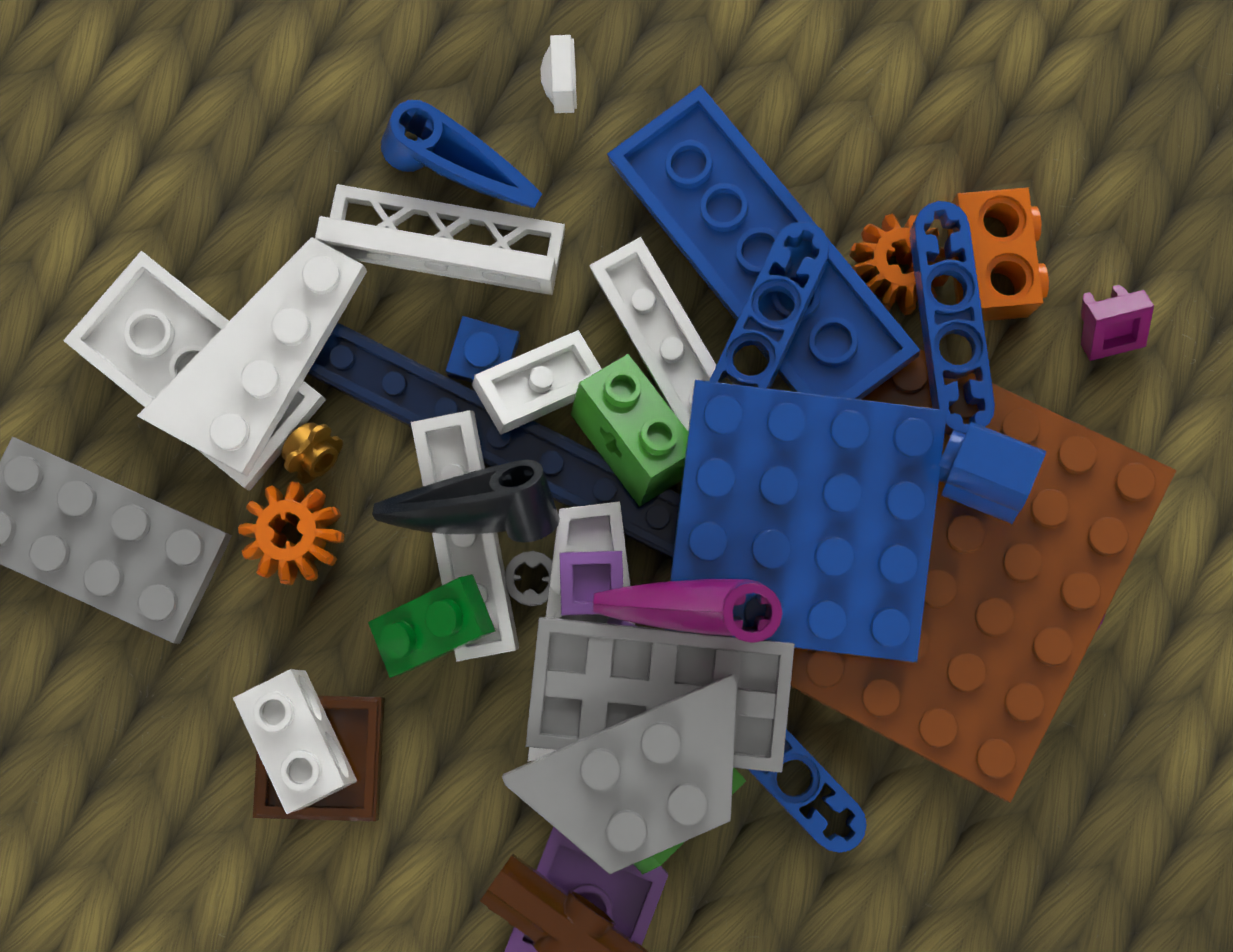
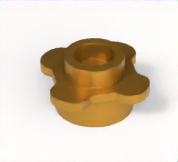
M303 424L290 434L283 445L282 457L285 460L284 467L290 473L297 471V479L302 484L309 483L316 477L327 473L335 464L338 454L343 447V440L338 436L331 437V428L326 424Z

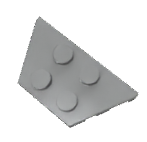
M732 674L727 675L508 771L502 775L503 781L512 792L609 874L731 821L737 695L735 678Z

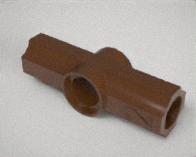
M514 854L511 855L480 900L489 910L508 921V924L516 927L533 940L532 945L538 952H649L639 943L632 941L614 927L616 923L595 904L572 890L565 892Z

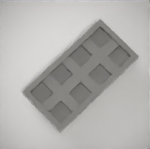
M12 436L0 460V564L169 642L180 644L232 535Z
M539 617L526 747L559 750L732 674L737 683L733 768L782 773L795 644L770 640L750 643L731 636Z

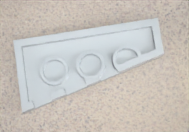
M311 237L137 416L248 477L367 273L365 266Z

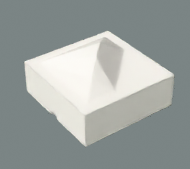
M551 35L550 46L543 57L540 68L541 83L547 97L554 105V113H574V109H577L574 39H571V35Z

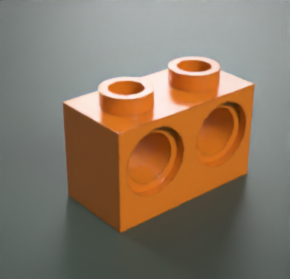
M1029 187L957 193L951 203L962 209L970 224L983 321L1028 318L1043 304V299L1047 297L1049 290L1048 271L1044 263H1038L1036 242L1039 241L1041 236V215L1037 206H1031ZM991 217L1000 220L1007 229V237L1000 238L990 234L984 226L983 218ZM947 229L949 237L950 234L954 232L952 229ZM955 256V257L951 258V260H958V261H959V258H958L957 256ZM999 273L1007 276L1014 285V295H1003L996 291L991 283V274ZM953 277L956 304H958L963 299L964 291L961 283Z

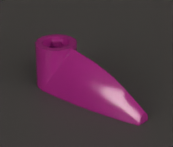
M699 579L642 584L594 593L593 612L611 618L676 631L735 636L741 641L750 643L764 641L772 636L780 626L782 618L781 602L776 594L762 583L749 579ZM756 593V601L759 604H766L765 616L755 617L754 626L743 627L741 617H733L734 605L744 604L746 594Z

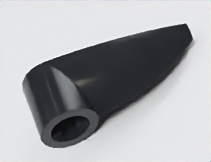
M533 460L509 462L426 485L374 503L372 512L374 519L379 522L411 530L460 535L507 531L509 538L522 543L534 542L546 537L557 528L560 521L543 467L540 463Z

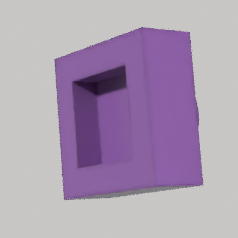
M622 551L559 553L561 616L597 614L593 612L594 593L623 587Z

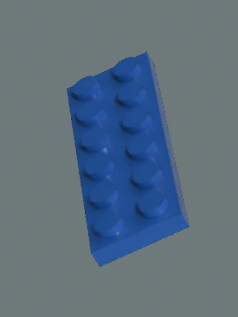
M701 85L607 153L610 164L736 322L774 240L782 228L799 221L810 222L816 225ZM828 239L829 257L826 269L780 366L778 374L793 392L861 400L917 359L920 349ZM802 240L798 247L787 246L791 251V266L786 277L796 282V273L802 260L805 257L816 258L811 253V242ZM774 271L772 274L782 276L778 271ZM796 282L801 288H804L806 283ZM770 292L759 303L761 314L772 321L784 320L794 310L793 300L784 292ZM756 346L769 362V356L766 351Z

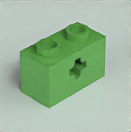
M629 354L579 382L571 416L639 507L682 481L688 431Z

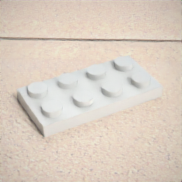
M140 251L63 341L146 407L229 320L143 251ZM303 381L248 477L205 453H201L242 487L250 491L280 456L283 445L290 434L301 425L306 424L326 399Z

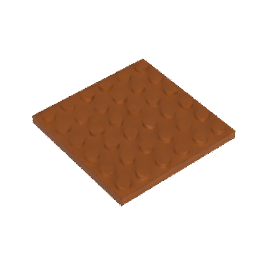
M920 349L917 359L861 400L932 408L925 351ZM971 373L959 379L943 378L945 385L955 381L958 382L959 398L953 405L949 406L950 414H960L963 424H968L969 418L979 412L977 404H967L963 385L969 379L976 380L975 375ZM992 383L995 408L994 415L986 428L1046 451L1042 465L1021 512L1018 513L1013 524H1010L941 496L946 483L939 481L917 662L794 648L791 687L1005 802L1011 803L1177 470ZM944 434L942 455L950 439V436Z

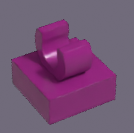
M1116 285L1112 286L1111 298L1097 302L1090 292L1083 294L1081 318L1084 321L1081 346L1090 361L1146 347L1154 305L1145 290L1128 293L1124 287Z

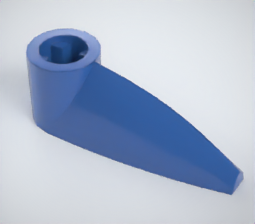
M407 100L400 103L393 110L381 140V152L385 160L393 168L404 172H414L426 166L437 174L482 194L532 209L535 208L542 193L508 161L459 123L421 100ZM406 132L415 134L418 137L417 141L408 139L405 136Z

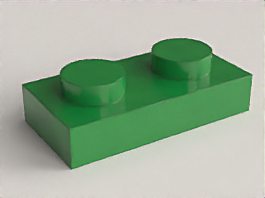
M473 574L450 581L368 622L389 678L405 674L496 631Z

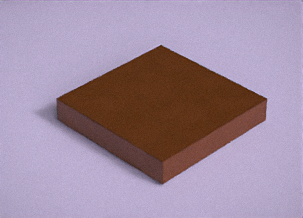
M318 696L357 782L304 809L286 814L257 752L253 818L340 821L379 820L385 697Z

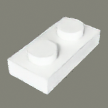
M579 330L476 374L472 386L501 435L574 402L579 382L602 368Z

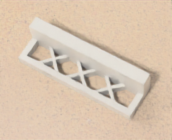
M337 184L330 218L319 217L315 239L356 261L553 295L564 239L565 224ZM348 204L372 206L383 222L374 226L346 221ZM383 209H389L398 212L388 217ZM417 214L429 216L439 232L431 236L397 230L396 226ZM440 219H446L455 222L445 227ZM474 224L485 226L496 242L488 246L454 240L453 236L469 225ZM497 229H503L512 232L502 237V235L499 233ZM527 234L550 238L547 256L511 250L509 246Z

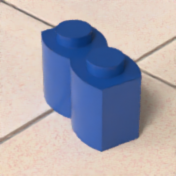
M971 422L966 434L953 430L939 463V466H941L939 481L946 484L941 496L1013 524L1030 494L1046 451Z

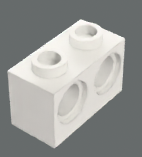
M290 669L233 697L286 814L304 809L357 782L355 774L305 670Z

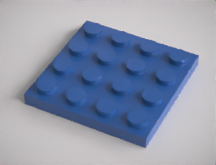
M695 380L670 581L699 579H749L758 581L776 594L782 608L780 626L766 640L794 643V648L917 662L941 468L939 463L942 458L947 410ZM756 593L746 594L744 604L734 605L733 617L740 616L743 620V627L754 626L755 617L765 616L766 604H759L756 601Z

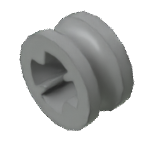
M535 551L522 552L515 556L507 565L504 575L507 591L510 596L520 604L527 606H536L547 602L553 561L545 554ZM526 563L530 568L534 569L541 564L547 569L549 577H543L542 580L548 583V586L542 593L537 594L532 589L526 590L523 594L518 591L515 581L521 580V577L515 574L520 566Z

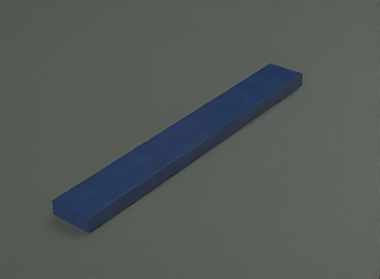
M337 322L307 375L411 427V422L469 410L474 411L485 465L493 467L519 460L537 461L543 467L553 499L568 507L620 502L624 535L673 560L680 494L667 489L639 507L599 453L535 421H530L500 435L475 391Z

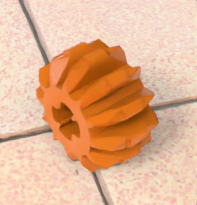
M892 213L885 216L882 221V229L873 224L866 225L861 233L864 242L854 243L850 249L849 256L858 262L852 268L864 282H867L866 285L869 289L881 297L880 302L888 311L891 309L894 301H897L902 313L909 315L915 310L916 301H918L910 246V229L917 215H911L905 226L901 228L898 219ZM931 228L925 232L926 235L939 236L938 228ZM939 247L940 253L934 262L927 261L928 265L931 266L946 260L943 247ZM892 256H896L899 264L909 265V269L905 274H902L899 265L888 264ZM948 275L938 276L932 281L931 291L935 299L937 294L934 287L944 286L949 278Z
M290 482L285 499L278 488L273 485L265 489V496L269 505L266 508L254 501H250L246 506L251 514L258 517L256 524L244 523L238 527L239 534L256 538L255 541L246 545L242 550L243 557L248 560L261 558L257 574L264 578H269L278 570L280 583L284 585L294 584L298 568L306 580L314 581L318 579V570L314 560L318 559L327 565L333 566L337 558L332 553L324 550L326 543L338 544L344 541V534L342 532L326 529L327 526L335 523L341 517L340 511L335 507L321 509L325 503L326 494L319 489H314L305 497L303 485L299 482ZM287 523L297 526L296 529L303 535L296 545L287 541V537L281 533L283 526Z

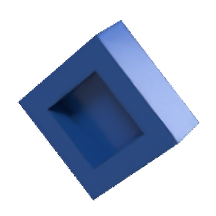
M462 316L445 372L449 377L473 383L476 374L515 357L520 340L519 332Z

